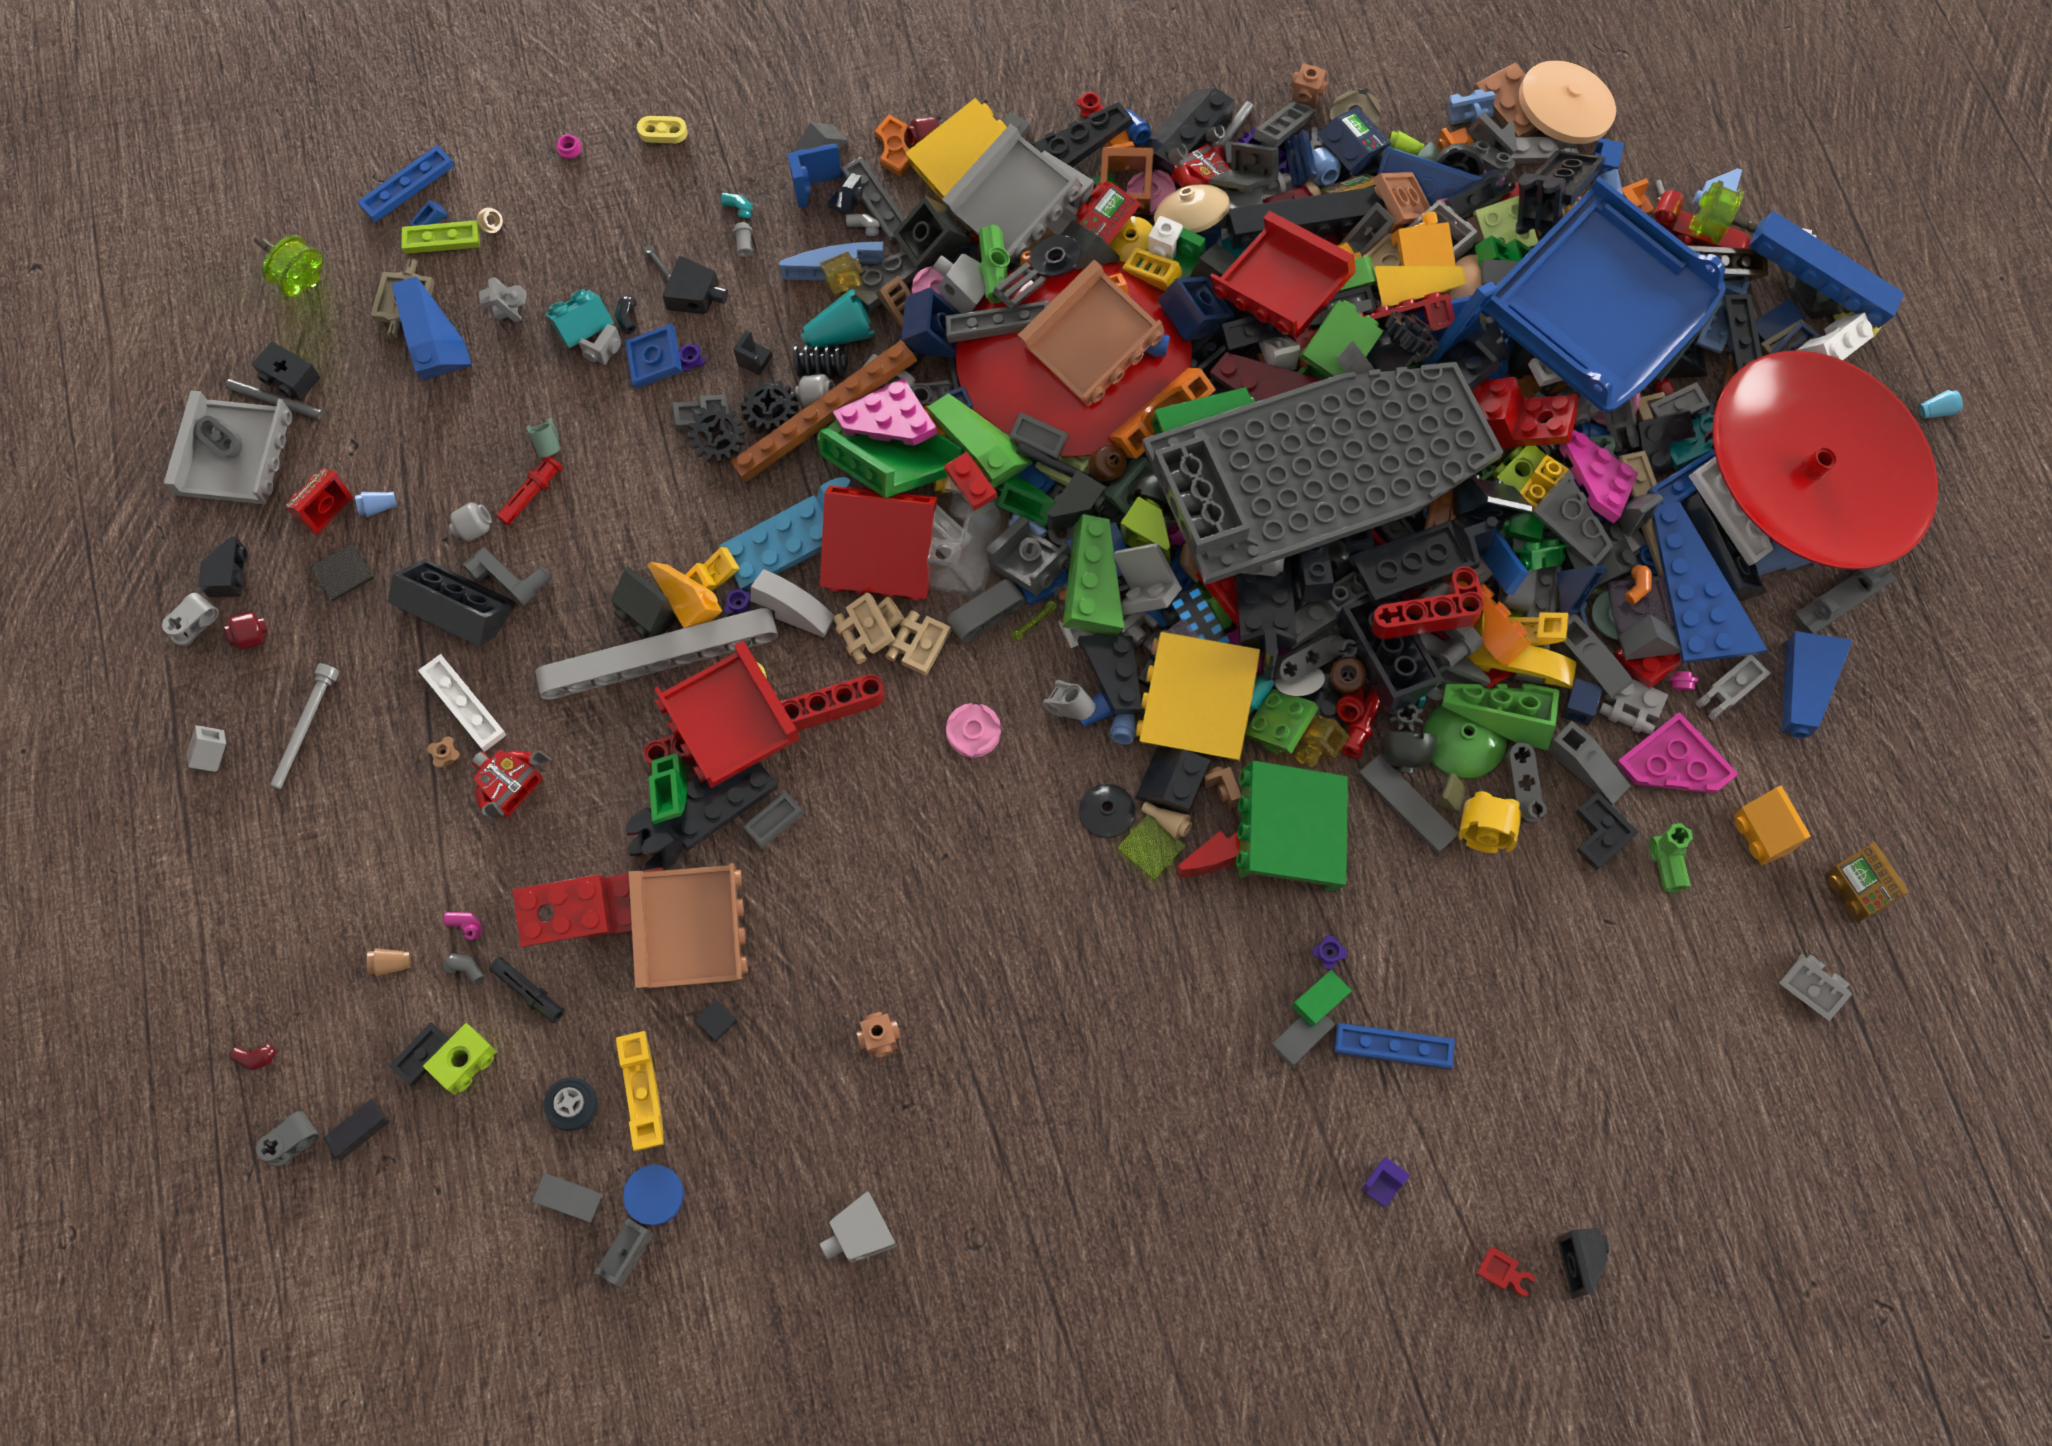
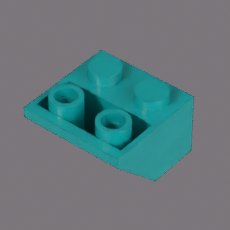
M581 289L571 295V300L564 304L562 301L549 307L550 311L545 314L564 345L568 348L578 344L581 338L587 339L603 330L607 324H614L599 295L590 290L585 291V289Z

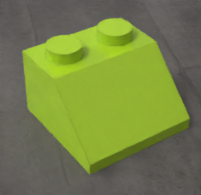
M1138 496L1121 521L1123 541L1132 548L1157 543L1168 564H1170V543L1162 510L1156 502L1150 499L1145 501Z

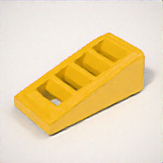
M1136 247L1122 267L1124 271L1163 291L1175 279L1181 278L1183 274L1179 262ZM1140 259H1143V262L1141 263L1139 268L1136 267ZM1151 263V264H1152L1151 267L1149 268L1148 271H1146V269L1148 268L1149 264Z

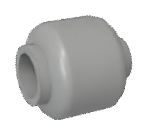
M824 374L804 376L801 378L799 386L795 388L797 401L801 402L803 407L806 408L833 389L835 384Z
M470 502L451 513L452 523L449 527L456 538L461 537L463 540L471 542L489 531L492 519L483 505Z

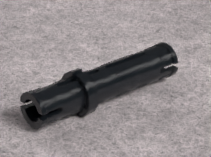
M498 957L492 962L489 971L494 973L527 1001V1006L531 1010L536 1009L552 1024L556 1023L563 1016L565 1009L548 997V992L545 989L536 987L523 974L506 962L503 957Z

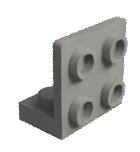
M1157 543L1119 550L1113 554V558L1131 589L1127 592L1126 598L1121 603L1124 615L1167 608L1182 589Z

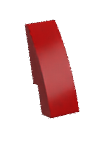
M1220 830L1181 862L1177 867L1176 874L1180 878L1199 876L1235 864L1237 854L1240 851V840L1237 839V832L1230 838H1227Z

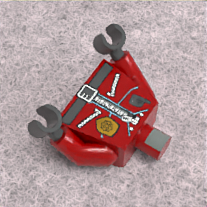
M1222 125L1208 129L1205 134L1206 139L1212 143V146L1206 144L1188 154L1186 146L1179 144L1169 152L1168 157L1170 161L1176 162L1175 169L1170 178L1181 185L1182 188L1189 185H1212L1209 184L1210 177L1231 170L1225 162L1223 145H1220L1219 142L1225 136V129ZM1231 188L1224 191H1233V189Z
M499 750L492 758L484 752H479L475 755L472 765L479 770L473 778L478 784L475 788V795L478 807L490 824L494 823L492 818L497 814L508 818L543 780L535 768L540 772H544L545 769L542 767V764L552 759L541 750L534 753L513 750L506 753L503 750Z

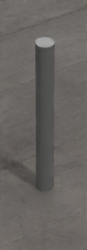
M228 379L226 382V389L276 406L278 399H282L291 411L321 420L323 417V410L232 379Z

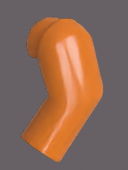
M1636 565L1631 571L1632 577L1636 579V585L1624 595L1626 601L1631 605L1636 604L1651 590L1652 572L1647 566Z

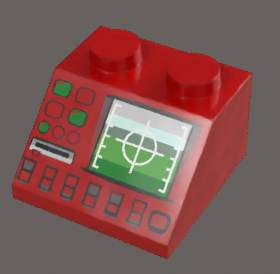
M1105 181L1103 184L1099 183L1092 191L1091 195L1093 197L1089 203H1084L1075 214L1077 218L1074 221L1097 234L1109 245L1141 203L1112 182Z

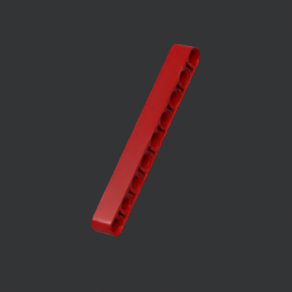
M871 674L781 701V704L787 714L791 712L799 713L791 721L797 731L877 707L884 701L885 694L881 679ZM869 688L878 689L876 693L871 695L865 693ZM843 696L852 697L846 703L839 702V699ZM817 704L825 705L820 711L812 710ZM674 735L652 741L645 746L643 751L644 758L651 770V761H653V757L658 753H664V757L678 753L686 766L696 763L693 757L687 759L684 753L679 752L680 744L684 743L681 735L676 737Z

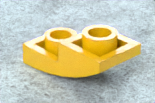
M1547 454L1520 492L1532 505V511L1561 477L1569 471V468Z

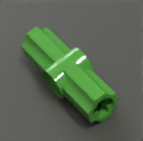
M990 224L979 230L982 262L978 270L984 278L986 298L989 299L990 303H999L1002 301L993 294V290L1008 277L1007 265L1010 263V257L1004 250L1002 230L999 229V226Z

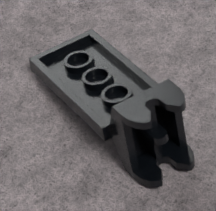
M1556 150L1535 174L1524 173L1518 182L1520 190L1515 232L1522 235L1532 229H1538L1539 236L1543 238L1563 218L1565 206L1572 205L1604 168L1605 157Z
M759 762L710 788L706 780L701 782L698 776L687 782L686 803L681 816L654 824L652 822L651 808L645 807L628 821L626 834L638 835L628 847L629 856L653 854V857L646 862L643 871L656 868H664L665 871L676 863L684 848L687 852L775 791L778 788V783Z

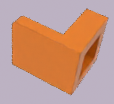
M1647 179L1623 187V195L1646 214L1652 213L1654 208L1645 195L1649 185Z

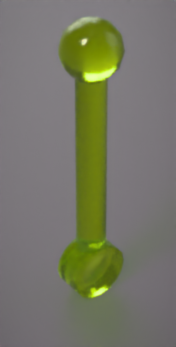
M1048 601L1046 608L1020 630H1014L1012 633L1013 638L1020 640L1023 637V633L1048 612L1052 613L1056 610V603Z

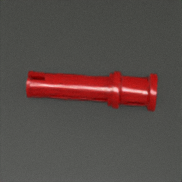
M551 456L542 457V462L535 470L528 472V479L496 514L501 522L510 526L540 490L548 488V482L557 472H562L563 467Z
M1371 688L1364 702L1362 717L1349 724L1347 728L1349 732L1345 741L1340 742L1338 747L1342 754L1352 759L1361 758L1363 754L1362 748L1366 740L1372 736L1371 726L1382 705L1373 688Z

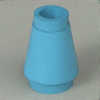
M1946 390L1918 405V411L1922 419L1956 415L1958 411L1963 409L1962 397L1957 390Z

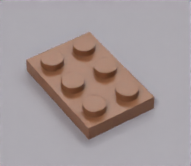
M1516 62L1477 82L1474 91L1483 89L1484 92L1493 91L1495 93L1493 103L1494 115L1504 127L1513 121L1515 137H1527L1539 129L1530 122L1521 108L1519 88L1526 74Z
M1413 172L1380 173L1372 179L1376 185V194L1386 204L1388 208L1386 211L1396 219L1395 224L1413 223L1431 207Z

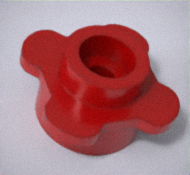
M1087 92L1076 100V105L1080 107L1081 116L1084 118H1089L1090 114L1104 109V106L1100 104L1099 95L1093 92Z

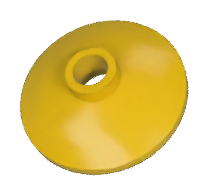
M1131 216L1110 242L1109 246L1120 256V261L1126 262L1135 247L1145 251L1148 249V236L1153 226L1145 219ZM1134 234L1135 236L1133 238H1128L1126 235Z

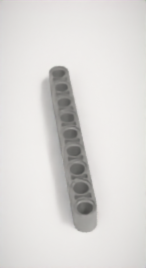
M761 608L543 665L535 670L540 697L545 700L556 699L736 651L734 645L743 640L748 648L775 640L778 637V632L772 610Z

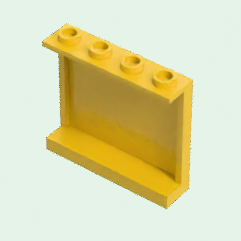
M974 98L905 154L910 166L942 200L1007 127L1000 119L998 121L994 119L993 112L987 104L984 103L982 105ZM961 222L969 232L972 231L968 226Z
M1160 632V638H1155L1153 642L1152 654L1156 655L1154 666L1149 665L1147 682H1151L1149 693L1144 692L1141 706L1142 709L1146 710L1144 720L1138 721L1136 736H1140L1142 744L1148 743L1184 749L1240 762L1261 654L1260 649Z

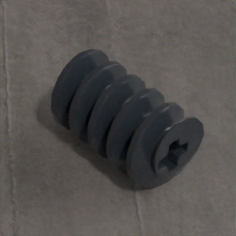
M795 344L793 350L794 370H796L799 378L804 376L805 371L808 376L815 375V372H817V375H825L827 371L829 378L833 379L837 371L839 378L844 379L848 369V348L846 346L844 352L841 353L839 346L836 345L833 353H830L828 345H825L822 353L819 351L818 345L814 346L813 352H809L808 346L804 345L803 351L799 352L798 346Z

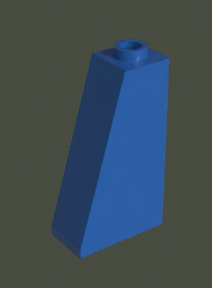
M1795 631L1786 641L1782 733L1791 734L1795 738L1810 737L1820 727L1850 649L1851 639Z

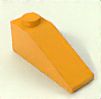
M650 562L647 565L663 594L668 598L683 628L711 622L722 612L717 603L716 595L708 588L667 564Z

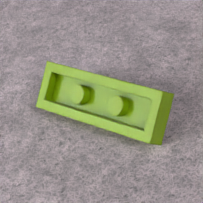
M477 220L402 227V250L404 254L480 248V227Z

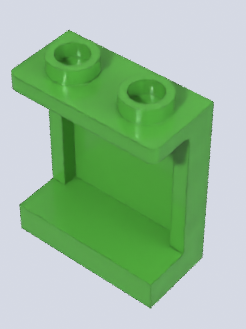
M1339 300L1333 304L1332 310L1318 331L1298 356V358L1327 378L1346 373L1336 358L1352 341L1355 342L1366 357L1383 332L1378 327L1379 323L1369 316H1361L1356 312L1357 308L1346 300L1343 302Z

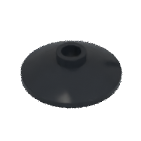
M1066 235L1051 236L1042 240L1033 248L1030 255V263L1032 268L1038 271V274L1041 276H1061L1070 272L1079 263L1081 248L1079 243L1072 237Z
M1113 784L1097 785L1083 796L1079 807L1080 819L1084 827L1095 836L1101 838L1117 837L1125 833L1132 825L1135 818V804L1130 794L1123 788ZM1110 804L1113 809L1111 811H1104L1102 806Z

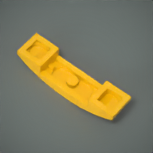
M1483 612L1479 621L1472 625L1481 637L1485 629V616ZM1540 612L1539 617H1509L1513 623L1517 620L1526 628L1528 633L1525 636L1529 639L1532 646L1566 641L1568 613Z
M1484 645L1470 656L1466 655L1482 671L1489 672L1490 668L1545 678V684L1570 689L1573 687L1576 661L1547 649L1529 645L1508 666L1496 660Z
M642 1031L617 1037L619 1062L623 1069L631 1120L629 1121L633 1151L636 1152L664 1145L660 1101L646 1032Z

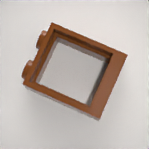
M1103 147L1100 183L1108 182V171L1145 172L1144 194H1127L1141 203L1133 213L1134 215L1150 214L1153 148Z

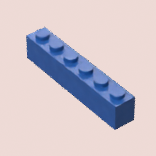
M1772 211L1758 224L1748 247L1798 277L1855 314L1865 312L1868 321L1877 328H1880L1895 316L1904 292L1775 211Z

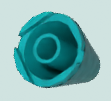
M854 289L848 290L803 327L804 333L801 334V337L808 348L812 347L814 349V346L818 345L820 350L824 349L825 345L833 347L876 336L874 329L869 331L871 320L859 296L853 297L856 292Z

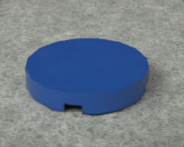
M652 1164L641 1167L630 1176L624 1188L623 1200L625 1209L634 1220L643 1225L658 1226L668 1223L678 1214L685 1193L682 1181L674 1171L663 1165Z

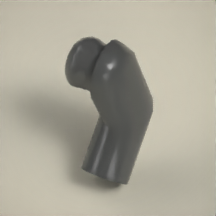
M453 953L446 956L445 961L442 963L443 970L448 974L463 971L472 985L480 983L485 978L471 956Z

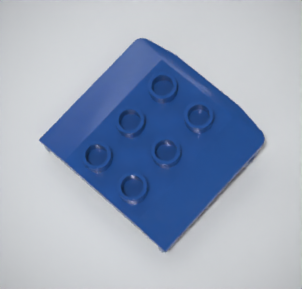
M1598 177L1591 189L1496 285L1498 287L1496 293L1481 313L1486 317L1494 316L1500 329L1598 409L1608 413L1615 411L1644 390L1704 326L1725 292V284L1723 282L1725 265L1715 255L1708 254L1705 256L1690 249L1601 177Z

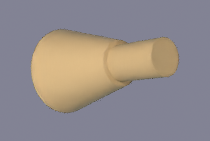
M1148 801L1143 804L1141 811L1155 818L1176 840L1181 836L1186 837L1191 830L1192 822H1190V815L1168 809H1160Z

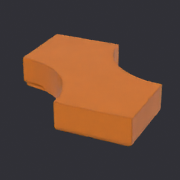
M888 114L874 131L875 137L884 145L880 165L901 177L910 166L905 154L910 150L905 144L906 128L909 125Z

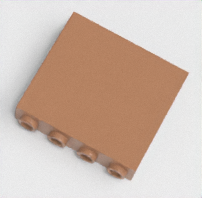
M1093 260L1018 336L1021 343L1088 407L1092 402H1098L1112 383L1116 384L1124 376V371L1131 364H1137L1142 359L1143 352L1150 345L1155 346L1162 339L1164 328L1160 320L1156 322L1103 272L1102 266L1097 261Z
M729 863L728 866L652 872L629 871L635 988L646 989L743 980V974L748 973L747 956H741V945L746 944L745 927H739V916H744L743 898L738 899L737 887H742L741 870H736L734 863Z

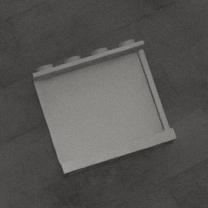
M1010 124L946 194L942 201L949 212L978 236L979 230L982 227L989 226L990 224L999 226L1003 233L1004 250L1009 254L1010 262L1015 263L1017 259H1021L1023 252L1028 251V247L1035 240H1039L1043 236L1046 227L1061 216L1063 208L1078 197L1082 187L1077 176L1072 178L1021 137L1019 130Z
M190 391L164 480L165 486L175 496L266 505L268 496L273 491L272 481L274 474L279 469V455L286 443L285 433L287 426L292 421L291 411L282 399H278L277 406L207 400L201 391ZM212 416L220 419L242 439L241 452L234 458H226L214 452L196 435L195 427L200 418Z

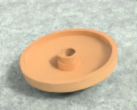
M1546 61L1537 64L1527 72L1519 88L1520 105L1530 122L1546 135L1562 142L1587 144L1597 141L1607 133L1616 116L1615 101L1607 86L1592 72L1573 63Z

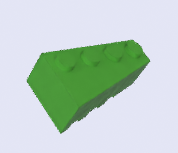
M1083 514L1074 524L1062 626L1064 628L1106 636H1116L1124 629L1109 519Z

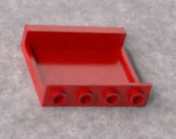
M1269 211L1263 217L1265 229L1221 277L1213 273L1210 275L1212 290L1218 298L1232 302L1241 311L1246 310L1255 315L1259 321L1263 323L1268 322L1275 326L1282 334H1289L1297 339L1356 273L1355 259L1353 254Z
M829 485L824 493L820 587H827L829 591L840 592L845 589L854 590V593L860 595L872 592L880 593L881 596L889 598L899 595L907 596L909 600L914 601L923 600V598L927 599L931 591L929 580L934 512L937 508V497L899 493L884 498L874 490Z
M744 640L734 645L736 653L666 691L661 692L659 687L654 688L659 697L654 701L662 715L667 712L671 720L667 723L675 737L681 735L684 743L680 744L684 754L687 759L694 758L697 766L693 767L701 782L706 780L710 788L800 739L796 727Z

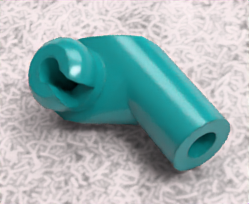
M722 193V206L739 208L737 213L739 217H751L753 205L744 196Z

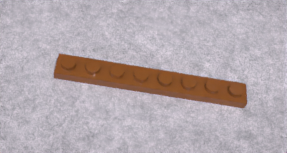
M900 340L730 462L745 482L749 481L835 419L833 411L874 392L916 362L917 359L904 342Z

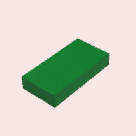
M1331 970L1295 1001L1291 1007L1313 1028L1342 1002L1352 990Z

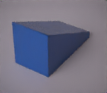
M428 200L409 223L412 226L436 224L449 215L441 205Z

